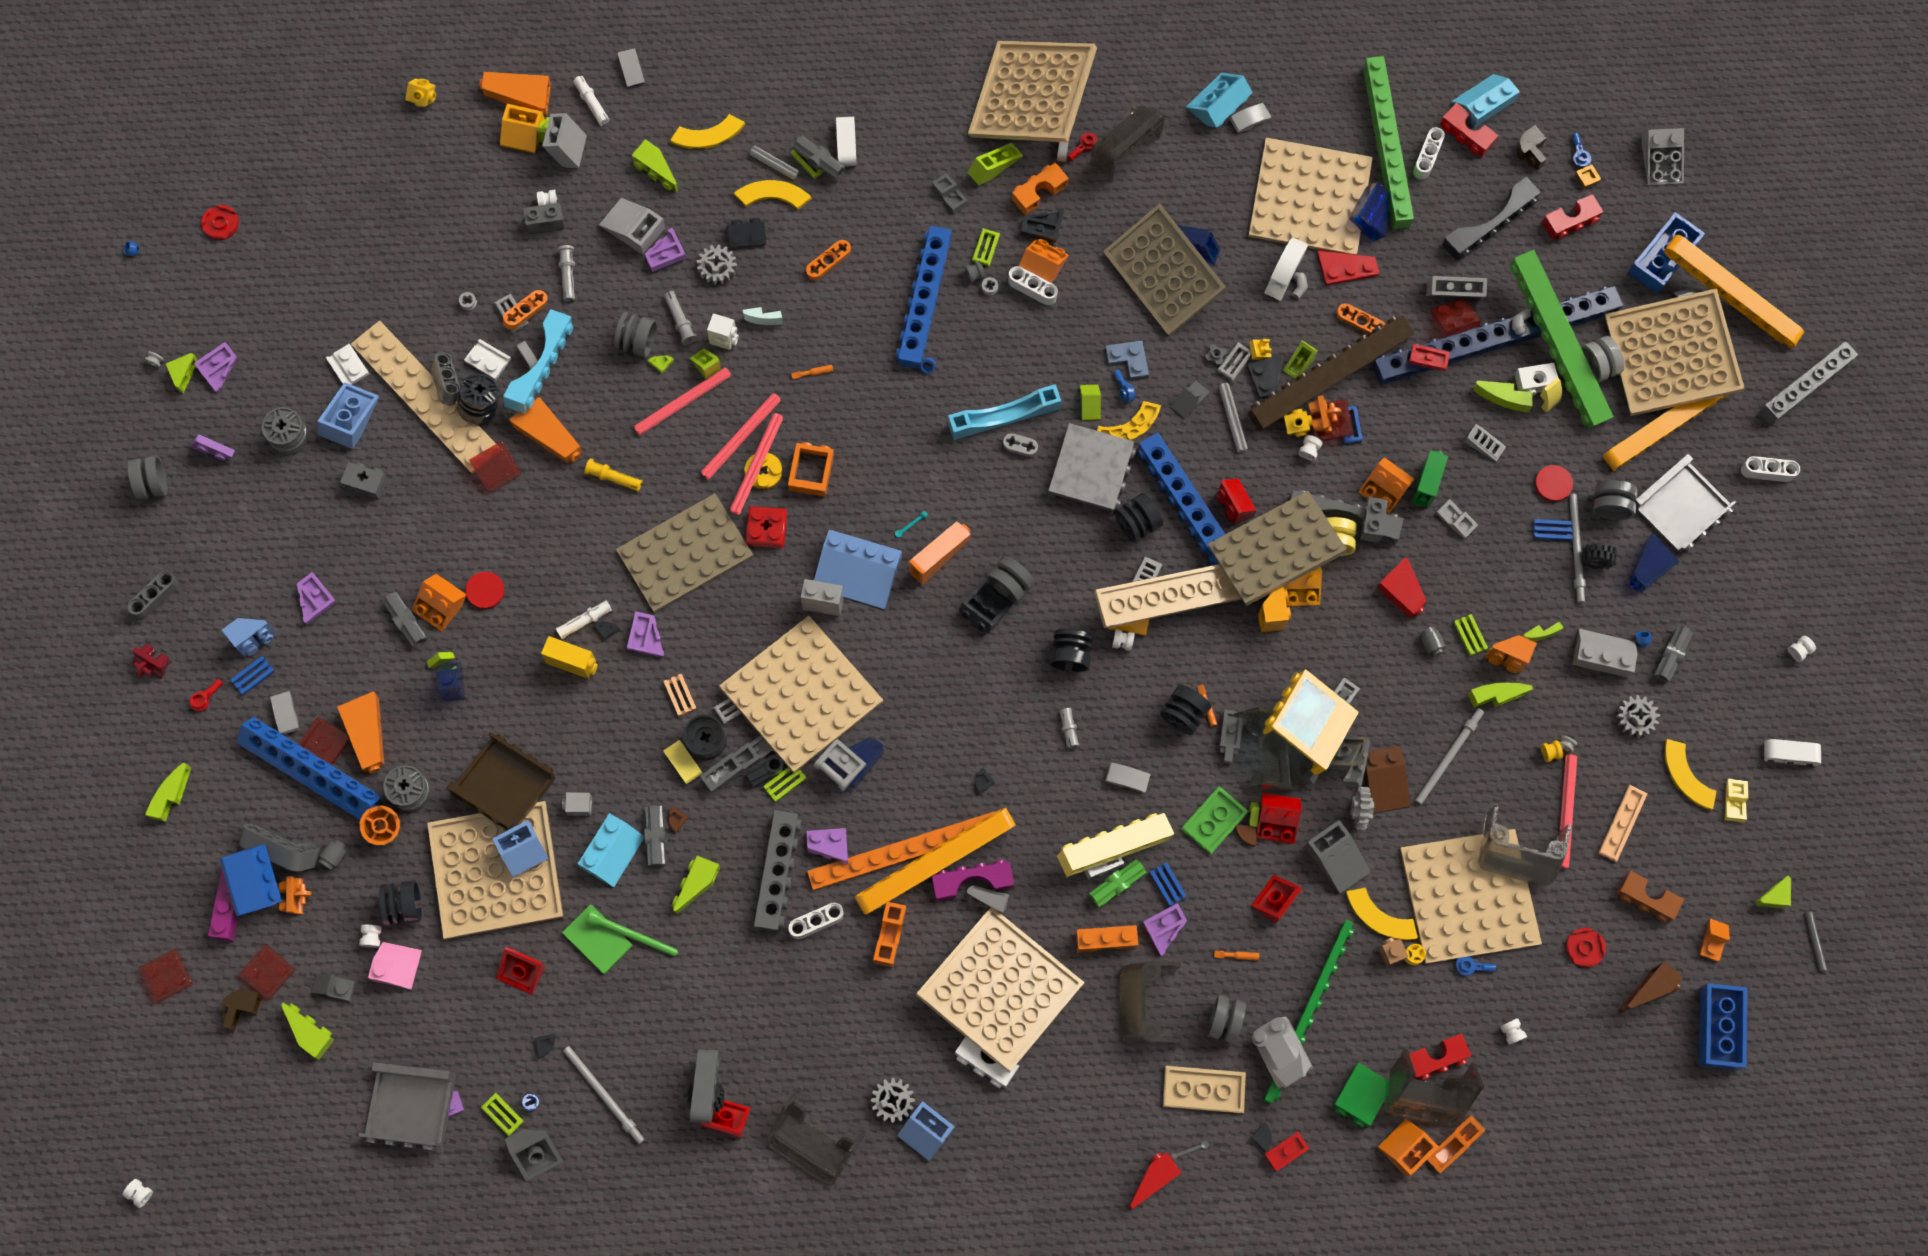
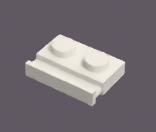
M481 339L478 340L477 345L472 348L464 359L465 363L494 380H497L511 360L508 355Z
M350 344L334 352L332 356L326 357L343 384L346 382L352 385L369 375V372Z

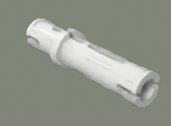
M583 76L576 77L573 83L579 90L581 99L587 103L599 125L602 126L608 123L610 119L596 99L593 89L587 85Z
M607 600L592 609L591 607L588 608V611L556 628L561 639L593 621H598V618L611 612L612 609Z

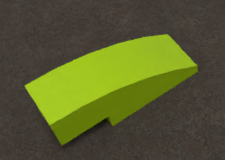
M1476 381L1473 386V390L1480 396L1502 407L1523 412H1529L1532 407V392L1514 391V384Z
M1495 683L1472 689L1468 696L1474 708L1492 701L1494 707H1498L1529 694L1533 687L1532 685L1521 683Z
M182 763L156 791L145 814L150 819L166 822L171 804L180 805L191 771V767L188 764Z

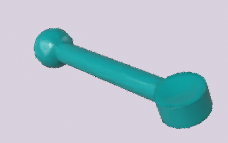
M921 512L920 516L902 530H897L895 536L900 538L905 531L922 518H927V512Z

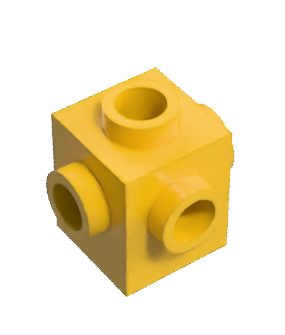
M416 78L408 83L405 100L415 103L418 107H426L434 102L436 98L434 84L429 83L428 80Z
M1302 409L1291 411L1292 414L1284 416L1288 435L1296 434V437L1307 435L1308 431H1311L1310 426H1313L1312 417L1307 415L1306 411L1303 412ZM1301 420L1302 424L1297 426L1296 422Z

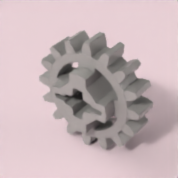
M711 245V250L709 251L705 248V254H699L700 260H697L698 273H701V278L706 277L707 283L713 280L714 285H716L717 281L724 284V279L730 281L729 275L734 276V270L737 269L736 257H733V251L728 252L726 246L721 249L720 245L715 249Z
M1636 695L1634 699L1630 696L1627 698V701L1624 700L1621 703L1622 707L1620 706L1617 709L1620 714L1616 718L1621 719L1618 726H1624L1623 732L1629 730V736H1632L1634 733H1636L1637 738L1641 737L1642 733L1644 736L1650 734L1649 731L1653 732L1655 730L1654 726L1659 724L1655 720L1660 717V714L1655 713L1658 707H1652L1653 701L1648 703L1646 696L1642 700L1639 695ZM1633 705L1632 711L1627 712L1628 707ZM1649 721L1648 726L1644 727L1645 722Z
M1359 787L1356 796L1352 797L1350 813L1352 819H1355V828L1358 830H1366L1368 821L1373 819L1374 802L1373 798H1370V789L1367 787Z
M894 1078L891 1079V1083H888L885 1079L884 1086L877 1084L879 1091H873L872 1094L876 1098L871 1099L872 1103H876L872 1109L879 1111L877 1117L883 1115L884 1122L891 1118L892 1123H894L895 1118H898L901 1122L903 1115L909 1117L907 1110H913L914 1108L910 1103L915 1102V1099L910 1098L914 1092L907 1091L909 1084L902 1086V1080L900 1079L898 1083H895ZM892 1087L899 1088L903 1092L897 1093L893 1091ZM885 1090L886 1096L884 1100L879 1102L880 1095ZM889 1092H891L894 1098L898 1097L896 1101L897 1109H895L892 1103L888 1104L887 1102L890 1100ZM907 1099L906 1106L901 1111L900 1104ZM889 1108L893 1110L894 1114L886 1113L883 1109Z

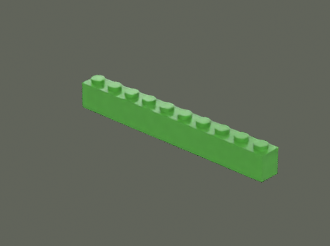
M1384 56L1366 58L1363 71L1392 229L1410 228L1414 216Z
M1535 250L1515 257L1509 262L1510 271L1518 281V288L1526 298L1527 307L1531 308L1533 312L1534 322L1536 325H1539L1542 331V339L1547 342L1550 348L1549 353L1557 363V370L1565 380L1567 391L1571 392L1573 404L1580 411L1582 423L1590 429L1610 420L1614 416Z

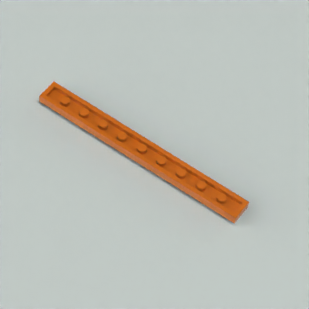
M995 812L848 858V865L842 864V861H837L809 870L807 872L813 891L923 856Z

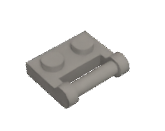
M838 739L814 763V767L818 770L821 769L839 785L842 791L850 785L866 766L863 760ZM827 759H830L848 776L843 779L825 763Z

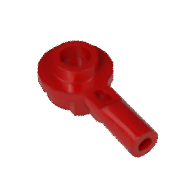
M1093 133L1083 134L1080 138V145L1068 154L1067 158L1072 161L1084 150L1094 149L1098 144L1096 135Z
M217 679L204 692L199 691L193 694L189 701L190 707L198 712L207 709L210 702L209 697L223 685V682Z

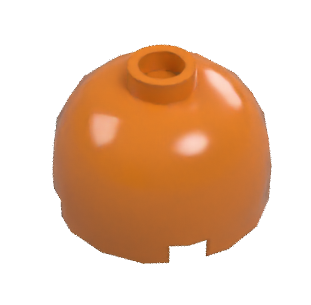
M375 806L368 809L362 815L360 831L363 838L369 843L377 846L386 845L398 836L400 820L391 808Z

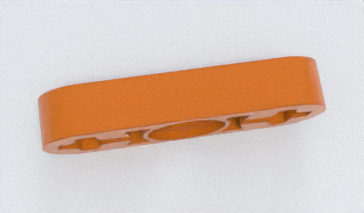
M839 240L807 265V276L812 280H818L850 255V243L846 240ZM846 246V251L844 252L842 250L839 252V247ZM828 256L834 259L831 264H826L823 260ZM818 268V274H811V269Z
M536 290L509 309L503 316L504 327L514 330L542 310L547 304V294L541 290ZM542 298V302L540 300L535 302V299ZM528 307L530 312L523 313L520 311V308ZM508 318L511 319V320H512L513 318H515V322H513V321H510V322H509V321H508Z
M1341 304L1337 310L1338 319L1369 335L1373 334L1372 330L1375 329L1374 327L1381 325L1383 328L1386 326L1385 322L1350 304ZM1345 309L1349 310L1346 316L1342 315V311ZM1356 313V315H1355V317H1354V319H1353V321H1352L1351 318H1352L1353 314ZM1363 317L1366 319L1367 323L1365 325H1359L1357 323V318ZM1372 321V322H1373V323H1372V326L1370 327V329H1368L1367 327L1369 326L1370 322Z

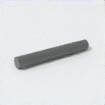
M1813 912L1804 913L1819 971H1826L1827 967Z

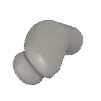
M1296 272L1293 275L1294 281L1297 282V288L1292 293V296L1298 300L1308 288L1306 275L1302 272Z
M1524 309L1512 318V330L1517 335L1525 331L1523 327L1524 321L1531 316L1528 309Z

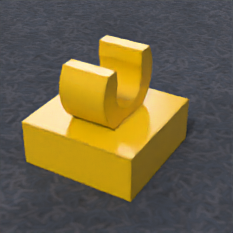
M1269 339L1252 340L1249 342L1252 360H1263L1271 357L1272 349L1269 348Z

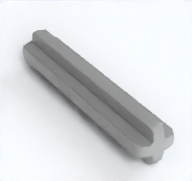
M753 146L750 150L752 157L794 180L798 176L797 169L759 147Z

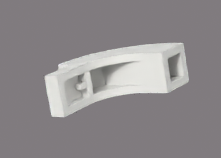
M1293 237L1290 239L1276 265L1264 292L1265 294L1280 301L1282 300L1309 244Z

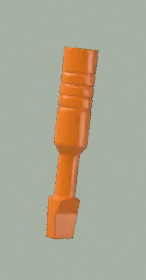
M827 365L811 368L809 371L791 373L792 379L807 375L815 376L833 372V366Z
M1204 685L1197 686L1199 693L1207 699ZM1211 707L1206 715L1210 727L1217 725Z
M1214 951V957L1216 958L1229 957L1238 960L1259 961V953Z

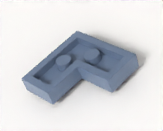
M1142 341L1106 346L1109 365L1127 362L1130 379L1149 376Z

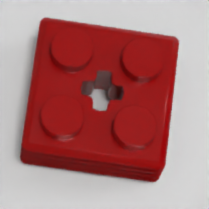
M750 506L746 544L757 547L784 548L787 510ZM769 524L768 530H764L762 526Z

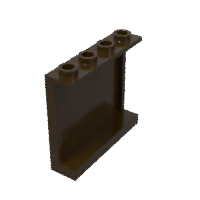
M490 732L488 734L490 737L488 743L456 783L451 781L447 789L452 796L508 831L523 822L556 778L553 774V769L549 765L538 763V760L529 753L528 755L524 754L517 745H510L500 734L494 735Z

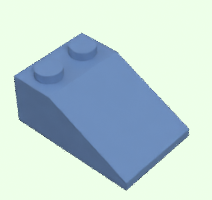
M344 382L318 420V435L353 449L365 430L379 396Z

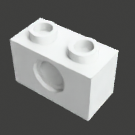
M713 313L707 328L709 343L731 350L732 345L736 346L739 337L735 320Z
M1554 363L1518 368L1514 374L1518 391L1532 392V396L1536 392H1542L1547 385L1558 377ZM1534 379H1538L1540 383H1536Z

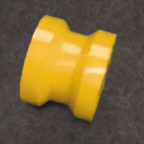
M1558 740L1553 741L1551 744H1541V752L1545 762L1563 758L1562 747Z
M1412 944L1405 949L1409 956L1405 959L1408 964L1418 965L1425 959L1426 952L1421 945Z

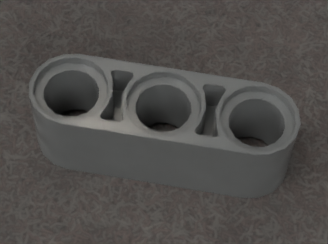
M438 352L435 354L431 372L440 402L451 406L457 400L460 386L450 355L445 352Z
M169 571L160 572L128 603V611L137 619L147 618L177 589L178 580ZM167 579H171L168 585H164ZM157 592L156 597L150 599L151 594ZM139 606H143L140 612H136Z

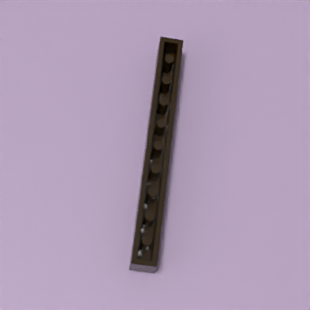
M1404 315L1399 318L1396 316L1386 321L1388 325L1383 328L1379 325L1372 330L1373 334L1369 337L1366 334L1356 340L1358 342L1356 345H1347L1341 349L1343 353L1337 356L1334 353L1326 359L1328 362L1324 365L1321 362L1311 368L1312 372L1308 375L1306 372L1296 377L1298 381L1295 383L1288 382L1281 387L1282 391L1279 393L1274 391L1267 395V400L1263 403L1259 400L1251 405L1252 410L1247 413L1257 429L1261 431L1414 335L1415 333Z

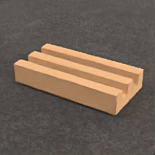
M682 674L664 681L678 716L696 710ZM680 680L691 705L690 708L687 707L676 681ZM671 683H673L675 687V690L684 708L683 711H680L679 706L669 685Z

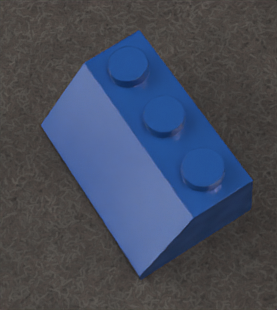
M265 844L219 858L236 916L282 902Z

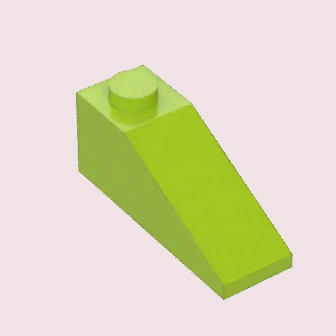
M1010 143L976 157L967 173L978 185L992 180L1023 155Z

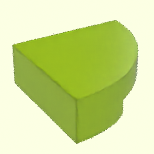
M668 355L654 356L648 360V363L660 373H663L672 364L674 358Z
M439 652L430 658L427 664L429 668L437 667L452 661L455 657L453 652Z
M1251 802L1249 824L1250 826L1257 827L1259 805L1257 802Z

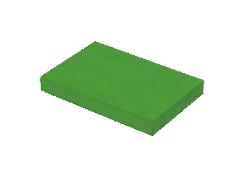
M1219 786L1184 824L1181 830L1211 855L1249 811Z
M590 904L562 933L605 975L633 945L622 934L601 925H594L593 927L586 924L592 909L596 910Z

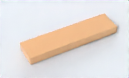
M1631 785L1628 786L1598 854L1614 862L1618 861L1647 793Z

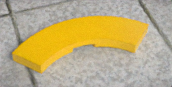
M729 114L720 124L705 130H690L679 126L670 141L672 144L683 148H712L732 139L741 131L745 122Z
M776 180L754 182L734 192V195L746 208L755 202L774 198L787 202L799 210L811 200V196L801 188Z
M1143 401L1138 413L1126 424L1114 427L1098 426L1097 431L1133 441L1152 426L1159 414L1161 405Z
M1669 739L1665 740V762L1674 784L1689 800L1703 808L1712 810L1716 791L1703 785L1692 774L1686 760V744Z
M1366 888L1346 891L1348 901L1355 914L1373 931L1394 939L1414 940L1418 938L1413 919H1397L1383 913L1371 901Z

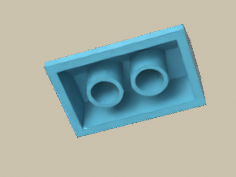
M1221 72L1186 108L1207 126L1217 128L1242 103L1246 102L1253 92L1244 76Z
M1493 74L1454 99L1452 104L1458 103L1471 113L1467 122L1474 129L1514 103L1520 91L1509 78Z
M609 813L578 862V865L591 875L615 887L645 836Z

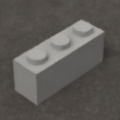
M1427 277L1426 296L1483 298L1487 294V278Z

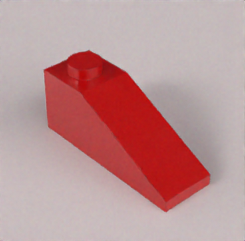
M1159 1152L1151 1158L1153 1163L1148 1166L1129 1205L1130 1210L1182 1173L1167 1152L1164 1155Z

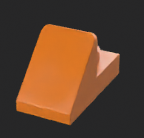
M1709 919L1699 956L1715 962L1720 961L1724 944L1730 939L1729 925Z

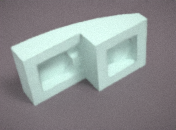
M761 307L743 310L744 320L761 325L783 324L781 311L762 314Z

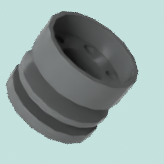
M624 312L615 331V349H623L625 352H629L633 346V354L648 357L651 348L645 347L646 341L654 342L657 332V320L643 317L639 322L638 315Z
M279 407L267 413L263 419V435L275 451L291 455L298 453L307 444L309 437L308 429L296 411L286 407Z
M408 765L392 769L385 777L383 783L387 799L396 808L404 812H415L423 808L431 794L427 779L415 767ZM407 783L409 787H406L405 790H403L402 787H405Z

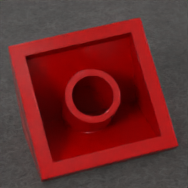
M1273 875L1251 906L1276 924L1302 888L1299 885Z
M505 947L496 979L532 995L546 966L540 961Z
M724 1100L723 1108H720V1112L715 1111L712 1123H701V1126L742 1138L751 1108Z

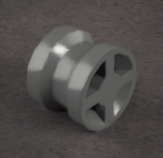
M979 261L975 262L972 266H965V272L970 283L975 282L978 278H985L983 267Z

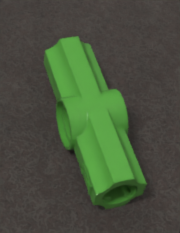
M1136 859L1121 871L1118 870L1110 875L1103 884L1090 892L1089 895L1100 908L1113 897L1119 896L1122 891L1129 889L1131 884L1147 872Z

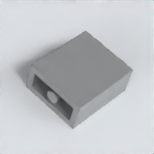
M567 113L550 114L543 147L562 167L579 168L587 135Z
M804 579L801 593L802 610L840 617L844 600L843 586Z

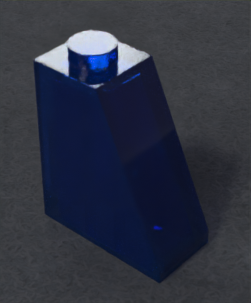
M1378 182L1365 188L1348 218L1374 242L1384 238L1387 234L1390 193Z
M1178 225L1204 260L1215 265L1221 249L1211 230Z
M1654 533L1646 540L1629 577L1632 588L1636 591L1639 590L1641 593L1679 562Z
M461 661L441 664L436 671L439 693L446 702L465 699Z
M867 738L848 747L866 763L865 768L850 783V786L854 789L884 754L883 745L878 740ZM827 759L825 763L843 779L848 776L830 759Z

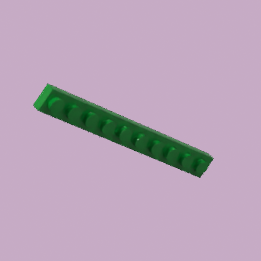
M1347 919L1339 930L1294 1030L1302 1045L1306 1038L1303 1035L1305 1029H1310L1314 1020L1311 1016L1314 1010L1318 1011L1322 1000L1319 998L1322 992L1326 993L1330 985L1328 978L1330 974L1334 975L1338 967L1335 964L1337 958L1343 956L1346 949L1343 945L1346 939L1350 940L1354 929L1351 928L1353 922ZM1273 1079L1263 1099V1102L1269 1105L1273 1101L1277 1102L1281 1094Z

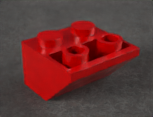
M1239 478L1226 479L1220 482L1216 499L1219 505H1223L1226 509L1225 515L1228 521H1232L1236 525L1253 517L1256 509Z
M1262 793L1256 838L1295 844L1302 812L1301 799Z

